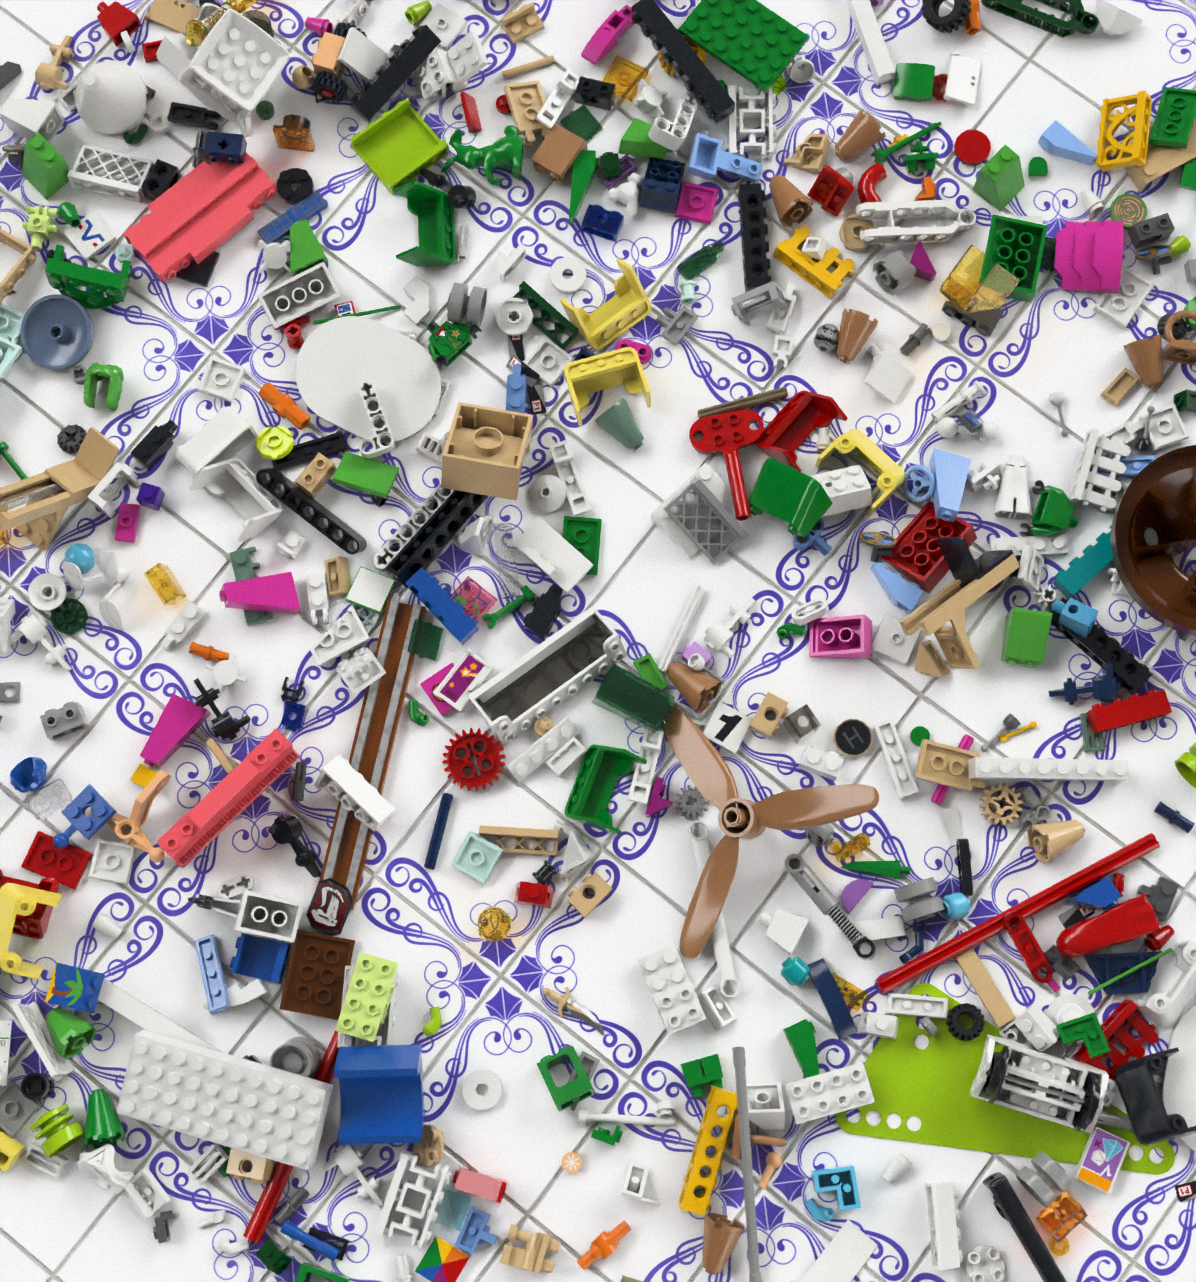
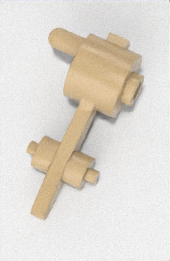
M66 35L60 45L53 44L50 46L49 51H51V55H54L52 63H41L36 69V84L40 85L42 89L48 90L50 88L57 90L60 88L66 90L68 88V84L62 81L63 73L59 66L63 59L70 60L71 57H74L72 49L69 48L72 36Z

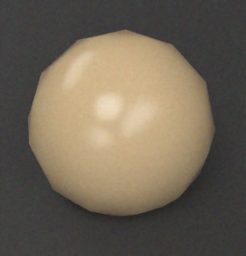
M298 66L294 69L292 80L295 86L300 89H308L313 85L315 76L309 67Z

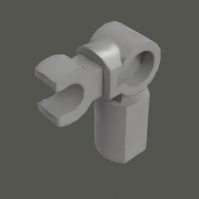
M1031 786L1020 792L1029 807L1035 809L1031 813V817H1025L1020 821L1021 824L1029 821L1031 826L1036 823L1040 824L1044 820L1049 819L1051 816L1050 808L1041 804L1042 800Z

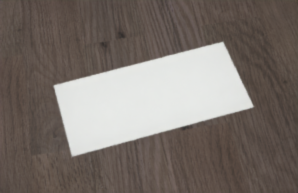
M847 1220L800 1282H851L878 1245L850 1220Z

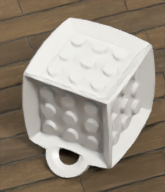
M228 9L206 36L189 65L182 71L180 81L207 106L239 125L244 137H250L251 111L272 87L289 61L290 54L262 28L235 10Z

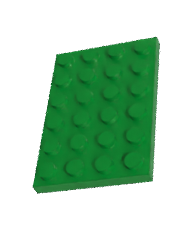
M701 0L678 29L682 36L765 93H767L809 39L807 34L757 0Z

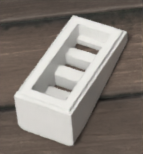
M424 432L416 446L417 453L442 464L443 452L438 456L442 448L441 441ZM426 442H430L427 448L425 449L424 446ZM434 445H436V448L432 453L431 449Z

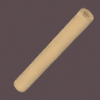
M551 55L502 71V75L505 79L554 63L555 59Z

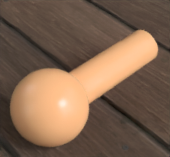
M770 1152L766 1156L767 1166L758 1184V1187L763 1190L766 1189L774 1168H778L781 1165L782 1158L777 1152Z

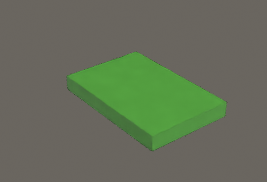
M345 452L332 478V482L386 499L399 473V467Z

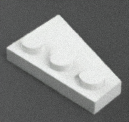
M352 605L310 648L319 667L370 640Z

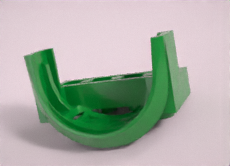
M56 245L53 259L48 258L45 269L48 282L52 288L59 290L61 295L79 301L86 309H102L118 303V301L124 302L133 270L131 261L124 260L121 273L117 274L65 262V247ZM83 286L94 292L83 291L75 287Z

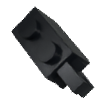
M169 420L164 426L160 425L157 427L155 425L130 454L138 463L150 471L172 447L174 443L172 441L174 438L173 433L177 430L178 426L172 420Z
M553 584L546 594L542 593L541 597H536L532 605L534 607L531 614L527 613L523 620L525 624L524 630L545 641L561 613L559 602L563 593L561 587Z

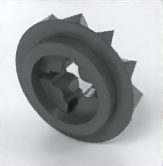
M1169 313L1162 316L1157 324V330L1165 340L1164 327L1168 318L1173 315ZM1183 318L1178 319L1173 324L1179 325L1175 330L1172 328V334L1176 340H1181L1188 330L1187 323Z
M68 424L65 428H61L60 433L57 435V443L66 453H78L87 433L83 427L77 424ZM67 435H75L77 443L69 441Z

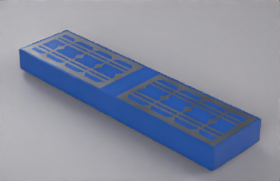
M316 190L257 232L266 244L277 242L290 233V226H293L295 222L305 219L308 221L327 208L328 203Z

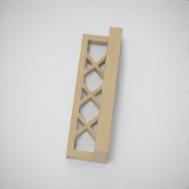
M484 825L479 827L480 836L483 838L484 836H493L497 841L495 845L498 846L500 844L502 849H504L503 853L557 856L559 830ZM507 837H512L517 843L511 849L505 848L501 843ZM527 838L532 839L536 843L531 850H526L521 845ZM545 840H554V851H545L541 844Z

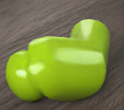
M439 1006L429 1008L431 1020L422 1029L426 1036L436 1034L442 1025Z

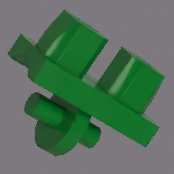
M917 141L916 147H910V153L916 152L917 154L905 155V157H902V163H905L907 172L918 171L917 161H923L924 171L934 170L938 152L923 154V152L929 151V146H923L922 141Z

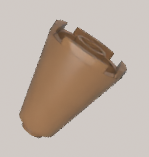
M863 109L857 113L835 145V154L841 160L843 158L845 160L852 158L886 137L885 132L881 134L879 131L882 128L880 124L868 112L863 114Z
M777 175L771 179L769 189L780 223L784 227H792V223L795 222L798 224L802 223L812 213V201L783 175Z
M844 308L836 355L839 356L838 359L846 363H849V360L854 361L879 322L877 319L874 318L871 321L869 320L870 315L854 309H850L848 312Z
M1161 335L1123 345L1143 385L1148 386L1149 389L1160 386L1159 382L1163 381Z
M681 662L672 663L667 670V677L690 707L697 713L705 710L710 705L708 701L711 697L715 699L721 689V683L717 679L700 671L693 670Z
M708 1213L704 1217L702 1266L707 1273L717 1275V1273L723 1271L745 1227L739 1220L734 1218L732 1222L727 1219V1215L719 1213Z

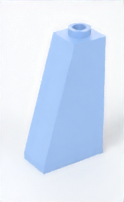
M934 448L929 464L935 478V490L933 493L935 517L945 521H955L959 512L971 458Z

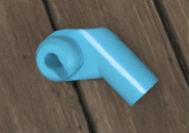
M813 1198L805 1202L806 1207L815 1220L827 1222L835 1215L834 1210L831 1208L818 1207Z

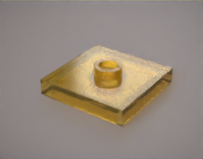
M616 55L602 81L615 84V94L633 102L638 93V83L641 79H646L649 70Z

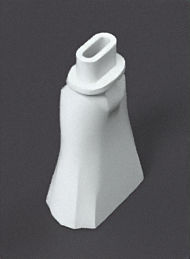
M1009 455V462L1006 463L994 509V515L999 518L1018 520L1032 518L1028 472L1024 463V456Z

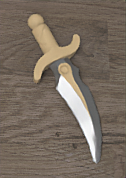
M547 987L543 989L544 995H548L547 997L559 1004L558 1014L560 1017H563L562 1008H566L572 1016L585 1021L601 1035H604L602 1026L597 1018L587 1008L578 1005L575 1000L568 999L570 996L568 987H565L566 994L564 997L553 990L550 991Z

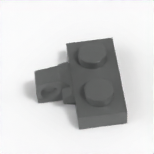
M1160 876L1156 885L1152 884L1151 887L1143 884L1139 885L1137 893H1146L1148 901L1155 910L1157 919L1166 921L1179 884Z

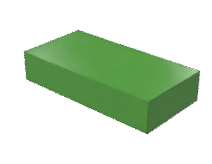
M650 653L633 662L651 697L668 688L667 682Z

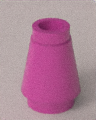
M307 17L305 20V27L322 37L325 32L332 33L333 24L328 19Z

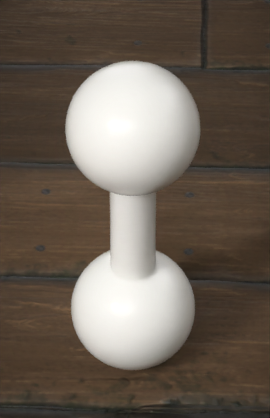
M951 417L942 418L937 424V432L943 438H952L956 433L976 434L982 442L989 443L998 436L997 426L990 421L983 422L973 433L965 426L958 425Z

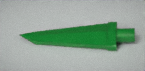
M900 860L853 861L840 867L894 879H900V874H910V867L900 866Z

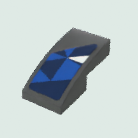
M970 410L958 417V420L971 433L976 431L984 422L974 410Z

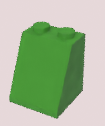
M37 133L25 143L22 175L47 200L69 182L67 174L70 169L56 149L40 133Z
M1005 144L981 168L973 189L1000 212L1025 186L1019 155Z
M1013 607L1005 618L1001 661H1006V664L1009 665L1026 664L1025 666L1029 668L1040 666L1044 662L1052 613Z

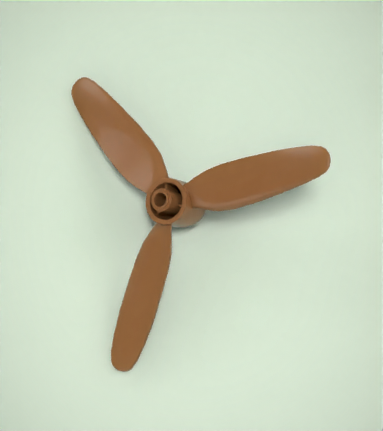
M668 701L663 703L658 710L659 723L670 746L694 786L710 803L719 809L718 822L725 834L714 847L706 861L691 899L680 936L679 949L682 955L687 958H695L706 945L727 898L738 864L740 839L756 838L766 828L798 830L854 817L874 809L879 802V793L873 786L846 784L785 791L771 795L758 803L739 798L734 776L719 752L678 705Z

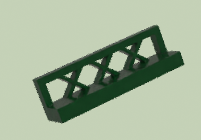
M525 281L519 285V292L512 298L523 296L528 300L531 310L538 309L541 312V318H533L532 324L553 343L564 350L578 336V328ZM543 321L553 322L555 330H546L543 327ZM557 333H565L569 338L562 344L557 339Z

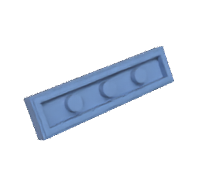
M212 934L195 940L210 1014L214 1015L231 1009L216 936Z

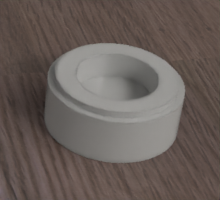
M926 1016L920 1021L921 1026L929 1035L934 1037L939 1032L933 1022Z

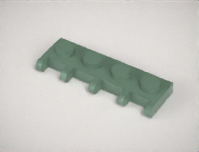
M249 547L229 553L236 581L256 578L254 569L261 566L259 562L252 564L250 553L257 551L256 547ZM243 609L248 626L274 619L272 614L265 616L264 611Z

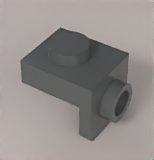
M172 1210L160 1212V1217L154 1218L156 1227H153L155 1239H158V1243L171 1240L168 1219L179 1217V1213L173 1214Z

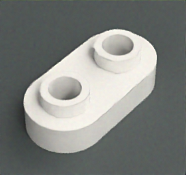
M823 598L814 599L792 611L793 622L797 625H805L824 616L829 611V606Z

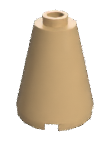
M1077 820L1035 824L1028 828L1027 840L1029 847H1034L1036 851L1033 853L1040 862L1047 863L1082 839L1085 828Z

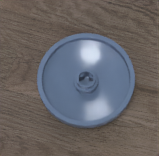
M48 295L34 302L26 311L20 330L21 342L27 355L36 364L51 370L69 369L79 364L90 351L94 339L93 321L87 309L79 301L65 295Z

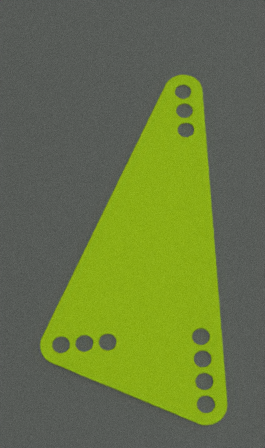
M928 983L918 984L908 993V995L920 996L928 994L931 997L948 998L947 1015H949V1011L954 1006L961 1004L934 985ZM895 1014V1017L899 1019L896 1040L881 1037L864 1063L874 1103L857 1107L861 1113V1118L857 1123H851L847 1120L846 1113L848 1110L835 1113L838 1126L849 1134L1033 1158L1039 1151H1042L1055 1161L1073 1164L1079 1163L1090 1133L1081 1130L1077 1131L1072 1127L995 1103L991 1104L989 1101L971 1096L970 1089L978 1072L987 1035L1003 1038L999 1033L1001 1030L983 1019L985 1025H983L984 1030L978 1037L972 1040H959L948 1031L949 1027L946 1025L948 1019L929 1017L939 1030L933 1037L925 1029L917 1026L916 1018L918 1016ZM962 1014L958 1019V1024L962 1029L968 1030L972 1027L973 1020L970 1015ZM919 1034H924L929 1040V1044L925 1049H918L914 1044V1039ZM994 1045L993 1053H1000L1004 1045ZM1110 1104L1109 1108L1103 1105L1102 1112L1128 1117L1126 1113ZM872 1110L879 1112L881 1115V1121L876 1126H871L866 1120L868 1112ZM896 1113L900 1116L901 1124L898 1128L893 1129L887 1125L886 1119L889 1114ZM910 1116H917L921 1120L919 1130L911 1131L908 1129L906 1122ZM1096 1123L1095 1127L1130 1142L1120 1170L1158 1175L1166 1173L1173 1166L1175 1153L1168 1141L1144 1146L1138 1142L1135 1134L1128 1129ZM1134 1145H1138L1143 1149V1157L1138 1161L1132 1160L1129 1156V1149ZM1159 1148L1162 1150L1164 1158L1160 1163H1153L1150 1160L1149 1152L1151 1149Z

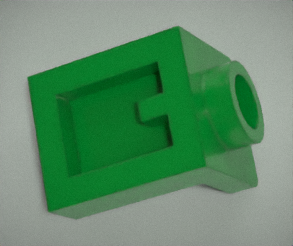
M617 1125L613 1136H610L609 1130L599 1127L598 1130L593 1129L591 1137L614 1146L615 1142H620L623 1131H620L621 1126Z

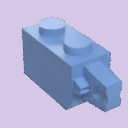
M513 364V374L507 376L506 410L525 413L527 382L526 376L521 375V364Z

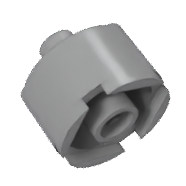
M901 250L891 252L873 265V272L876 271L877 273L875 277L876 282L886 293L892 292V295L897 294L913 283L914 274L917 272L915 266L908 262Z

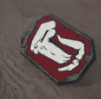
M332 878L318 882L306 914L313 929L329 936L341 934L354 901L348 887Z

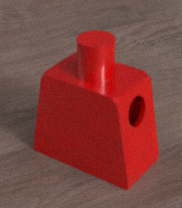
M114 1L109 6L105 2H100L97 6V10L100 12L97 19L116 47L123 42L120 35L121 32L127 30L130 36L142 26L138 16L117 1Z
M520 881L516 886L514 903L551 909L554 889L548 885Z

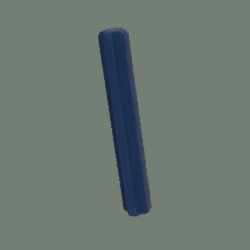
M449 793L442 794L424 867L430 870H434L453 799V795Z

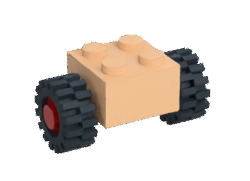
M338 23L333 34L325 32L323 38L319 39L317 53L313 54L311 60L316 75L312 85L313 91L317 95H321L322 98L325 97L329 101L332 100V102L342 101L348 88L346 81L341 80L346 66L338 60L349 28H356L355 25L351 26L350 23ZM356 28L359 32H361L364 36L367 37L364 31H361L360 28Z

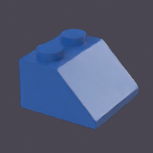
M1107 876L1094 882L1066 900V902L1073 906L1095 911L1099 909L1105 911L1117 905V899L1122 896Z

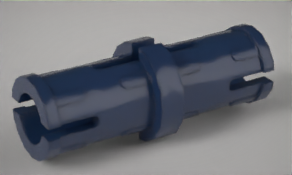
M1161 801L1154 809V812L1167 819L1169 824L1178 826L1186 833H1189L1195 824L1180 815L1178 810L1174 811Z

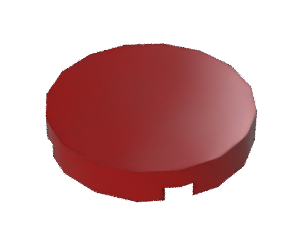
M975 129L962 132L954 144L956 157L963 164L970 166L981 164L988 158L991 150V143L987 135Z

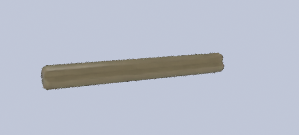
M780 387L699 409L697 415L701 419L707 416L742 410L786 398L788 392L786 387Z

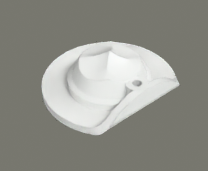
M1065 994L1055 998L1050 1003L1046 1016L1056 1026L1094 1013L1095 1011L1085 998L1075 994ZM1080 1040L1075 1043L1081 1045L1084 1041Z

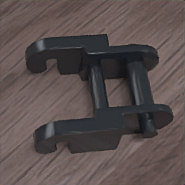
M285 677L282 686V701L287 699L296 704L297 701L299 702L298 696L302 695L305 681H301L299 689L293 690L287 688L289 677ZM287 692L295 693V697L288 696Z

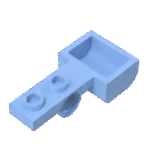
M700 133L694 136L687 168L688 173L711 180L716 175V171L719 170L728 178L737 179L740 177L755 183L759 182L762 163L721 150L723 141Z

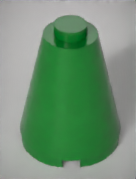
M104 1089L93 1090L92 1094L88 1096L84 1147L88 1148V1145H93L95 1149L106 1144L116 1145L119 1139L122 1142L125 1141V1132L109 1092L104 1091Z

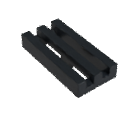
M310 1227L308 1234L311 1236L313 1233L344 1243L343 1247L324 1241L341 1251L336 1259L342 1261L349 1240ZM304 1244V1248L317 1252L316 1250Z

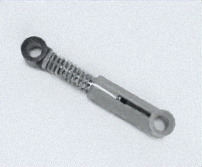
M796 853L788 855L785 859V867L819 910L824 915L830 916L834 924H837L836 927H839L843 935H846L858 957L865 961L873 959L876 954L874 943L867 936L862 935L859 929H856L857 926L854 927L852 921H849L848 915L845 916V912L843 913V910H840L841 907H838L840 902L805 862L802 856ZM793 861H800L801 864L798 869L790 868ZM803 873L806 874L815 887L812 888L802 876ZM863 945L871 946L870 953L862 954L860 952V948Z

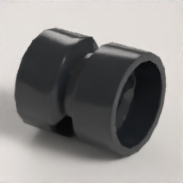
M31 1073L21 1082V1092L29 1100H43L52 1095L55 1084L51 1076L46 1073Z

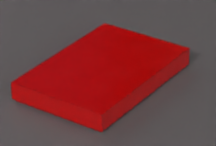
M38 831L21 867L43 877L53 878L60 884L76 890L93 854L71 844L62 849L56 848L53 844L54 837Z

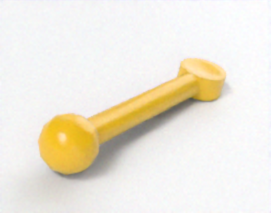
M1031 721L1030 724L1025 727L1015 730L1009 734H1002L999 737V740L1001 742H1005L1009 737H1012L1027 729L1036 728L1037 723L1035 721Z

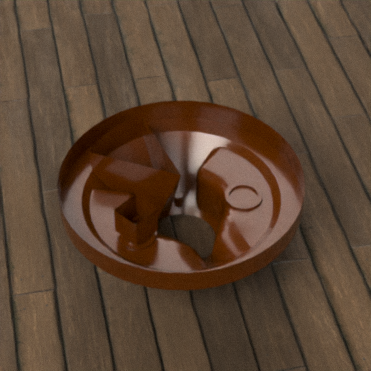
M1196 445L1170 451L1158 457L1141 470L1128 485L1118 502L1112 520L1111 549L1120 580L1133 600L1146 613L1165 626L1188 635L1196 636V588H1194L1196 587V571L1191 576L1187 575L1176 565L1173 557L1196 546ZM1147 528H1151L1156 532L1158 538L1157 545L1149 546L1145 541L1144 532Z

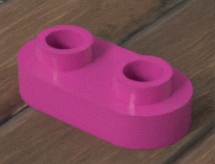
M620 340L617 342L615 350L621 349L623 346L632 347L637 351L641 364H646L650 361L652 351L648 345L630 340ZM640 351H645L646 354L641 355V354H639V352H640Z

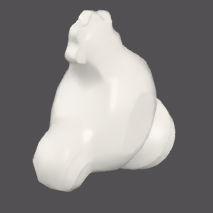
M632 173L627 178L628 182L619 185L617 188H612L608 192L609 200L614 202L620 201L626 205L624 212L627 216H634L638 212L636 210L640 200L638 188L642 187L644 179L637 173Z

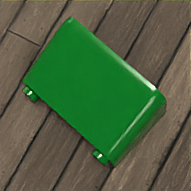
M768 458L763 463L748 499L751 514L756 516L762 515L765 512L785 522L788 526L787 530L792 535L796 536L797 534L803 538L833 504L817 480L772 458Z

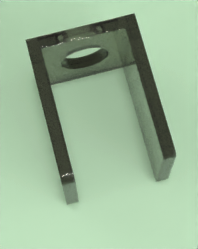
M807 704L788 715L783 721L784 727L796 744L811 731H818L821 726ZM800 716H804L809 724L806 727H801L798 724Z

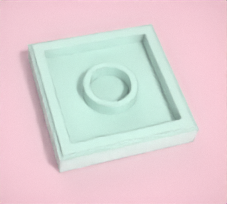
M470 830L451 866L485 885L504 849Z

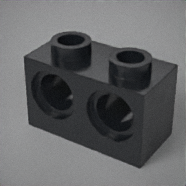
M157 159L156 163L150 168L147 180L143 181L141 190L145 198L152 201L156 200L178 182L181 176L178 167ZM167 172L166 175L160 176L162 173Z

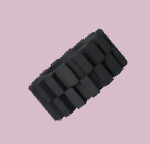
M969 1003L956 1005L947 1015L948 1021L946 1025L949 1027L948 1031L959 1040L975 1039L984 1030V1015L981 1014V1010L977 1009L975 1005H970ZM962 1014L970 1015L973 1020V1025L968 1030L962 1029L958 1024V1019Z

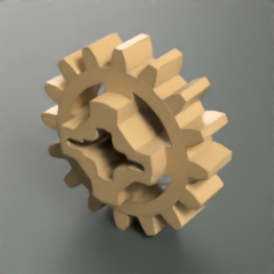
M997 783L996 788L990 785V791L985 789L983 791L985 796L979 798V800L983 801L979 808H984L981 815L987 814L986 821L988 822L993 819V825H997L999 821L1001 826H1004L1006 821L1011 824L1013 822L1012 818L1017 819L1019 817L1016 812L1022 811V808L1018 807V805L1022 804L1023 801L1017 799L1021 794L1014 793L1015 787L1008 789L1007 783L1003 787H1001L1000 783ZM1000 792L998 797H990L993 793ZM1000 800L1002 801V804L1005 805L1002 808H999L1000 804L997 803ZM1005 811L1011 812L1010 815L1002 817Z

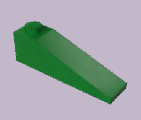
M581 150L573 162L569 225L574 224L594 179L595 169H599V158H596V151Z
M804 1019L784 1028L785 1036L804 1077L808 1078L819 1075L816 1041L813 1034L816 1030L812 1022Z

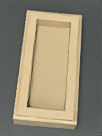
M1125 367L1100 396L1115 407L1140 379Z

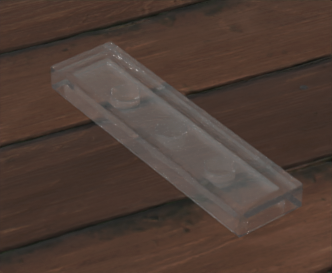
M511 522L493 524L501 598L520 597Z

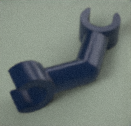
M916 922L913 923L912 930L915 933V946L899 957L903 964L923 950V932L926 930L925 923H922L921 931L916 929Z

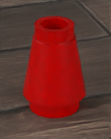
M1166 925L1161 930L1146 935L1144 942L1151 951H1159L1175 932L1170 925Z

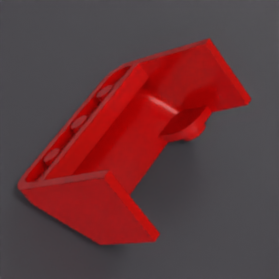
M803 390L796 393L765 427L762 438L756 445L770 458L801 472L802 470L796 464L797 455L794 453L800 444L816 427H828L834 418L846 421L848 418L832 397Z

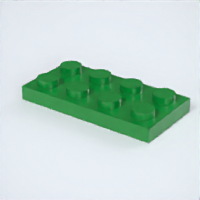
M1164 87L1150 134L1149 144L1187 148L1196 116V90Z

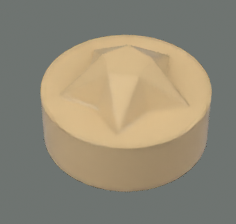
M547 717L537 719L534 724V730L540 737L554 727L553 722Z

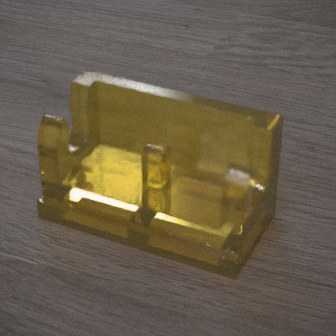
M157 563L144 573L164 605H174V600L178 598L183 599L187 596L167 565Z

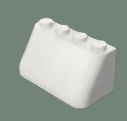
M230 406L222 407L213 419H209L204 423L201 430L194 432L184 445L181 444L176 448L175 458L196 478L203 467L232 459L258 435L253 426Z

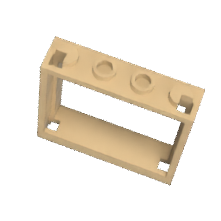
M0 228V242L23 254L0 283L1 305L5 296L12 292L17 281L24 277L28 267L35 263L37 255L32 246Z

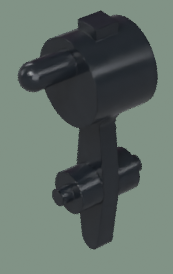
M426 168L420 169V174L428 180L431 186H436L448 193V201L452 207L469 209L474 206L476 193L472 187L467 185L453 186L446 180L445 176Z
M199 678L195 679L194 683L201 692V695L196 697L195 705L197 707L200 705L202 708L209 705L216 715V718L211 720L213 724L211 729L217 738L220 736L223 741L228 738L233 740L237 737L236 733L241 731L240 728L250 722V717L244 716L235 721L228 710L221 713L214 703V700L219 698L220 690L218 688L215 690L213 687L206 690Z
M281 815L277 817L272 826L268 828L272 838L279 844L289 843L296 854V864L299 867L304 866L314 878L320 876V870L315 863V852L307 850L298 839L302 834V824L299 819L294 816L284 817Z

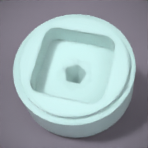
M121 244L115 249V256L119 262L123 263L124 260L132 261L134 259L135 253L130 245Z

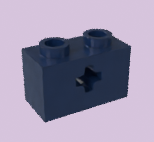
M207 131L204 146L207 160L215 163L223 161L230 164H244L243 161L247 148L244 135Z

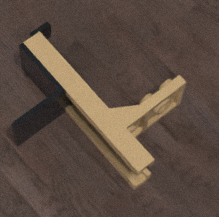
M963 537L938 538L936 541L955 580L899 621L905 635H913L922 627L924 628L922 632L924 636H930L934 633L950 668L976 669L980 666L977 654L970 644L969 637L965 633V608L1007 576L1017 577L1020 565L1012 550L986 551L974 560ZM950 621L952 627H944L943 625Z

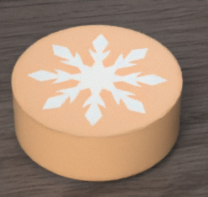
M575 1152L565 1154L562 1159L563 1169L568 1173L579 1171L582 1166L580 1155Z

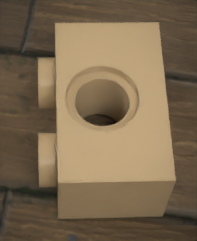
M767 692L748 729L767 739L771 735L775 736L780 728L777 723L780 718L785 719L789 711L786 708L789 702ZM767 712H772L775 715L773 721L766 719L765 714Z
M597 872L593 875L589 873L582 880L584 884L579 889L575 887L568 894L570 897L568 902L584 918L613 891V888ZM586 889H592L595 895L591 899H586L583 896V892Z
M231 1148L226 1173L233 1174L234 1179L245 1180V1177L251 1178L253 1183L263 1184L264 1180H272L275 1161ZM250 1162L253 1164L251 1171L249 1170Z

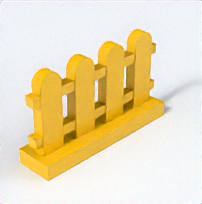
M802 226L798 229L796 227L792 232L794 235L789 241L784 240L776 246L773 257L829 299H832L838 287L840 288L843 285L842 280L847 274L850 276L853 274L854 261L846 258L842 262L838 259L839 250L832 247L828 251L826 250L823 259L816 263L812 260L813 257L805 255L797 249L809 237L810 228ZM834 263L838 267L831 274L827 269Z

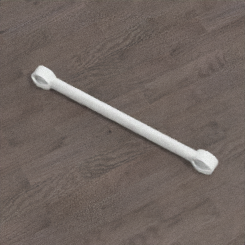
M695 821L689 826L688 834L693 842L700 877L711 852L707 837L708 826L702 821ZM698 824L702 825L705 828V836L702 838L700 836ZM693 825L695 827L696 837L692 834ZM721 911L711 937L721 982L719 990L724 997L733 998L739 994L740 984L736 980L725 921ZM730 980L734 981L737 985V991L734 995L731 991ZM725 981L728 995L723 990V985Z

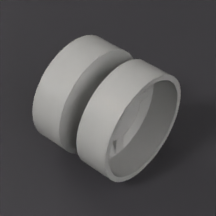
M455 282L447 303L448 321L461 324L464 315L467 314V325L477 324L480 327L485 313L487 288L474 286L469 296L468 285Z
M934 877L894 889L898 902H910V905L901 909L904 922L922 921L934 917L937 912L945 910L941 897L929 898L928 896L938 890Z
M293 1037L272 1053L269 1066L309 1078L319 1067L320 1052L315 1043L310 1039Z
M1039 1151L1030 1160L1037 1171L1034 1172L1032 1169L1024 1166L1015 1176L1039 1203L1048 1208L1057 1199L1051 1187L1063 1193L1072 1184V1181L1057 1161L1044 1152Z

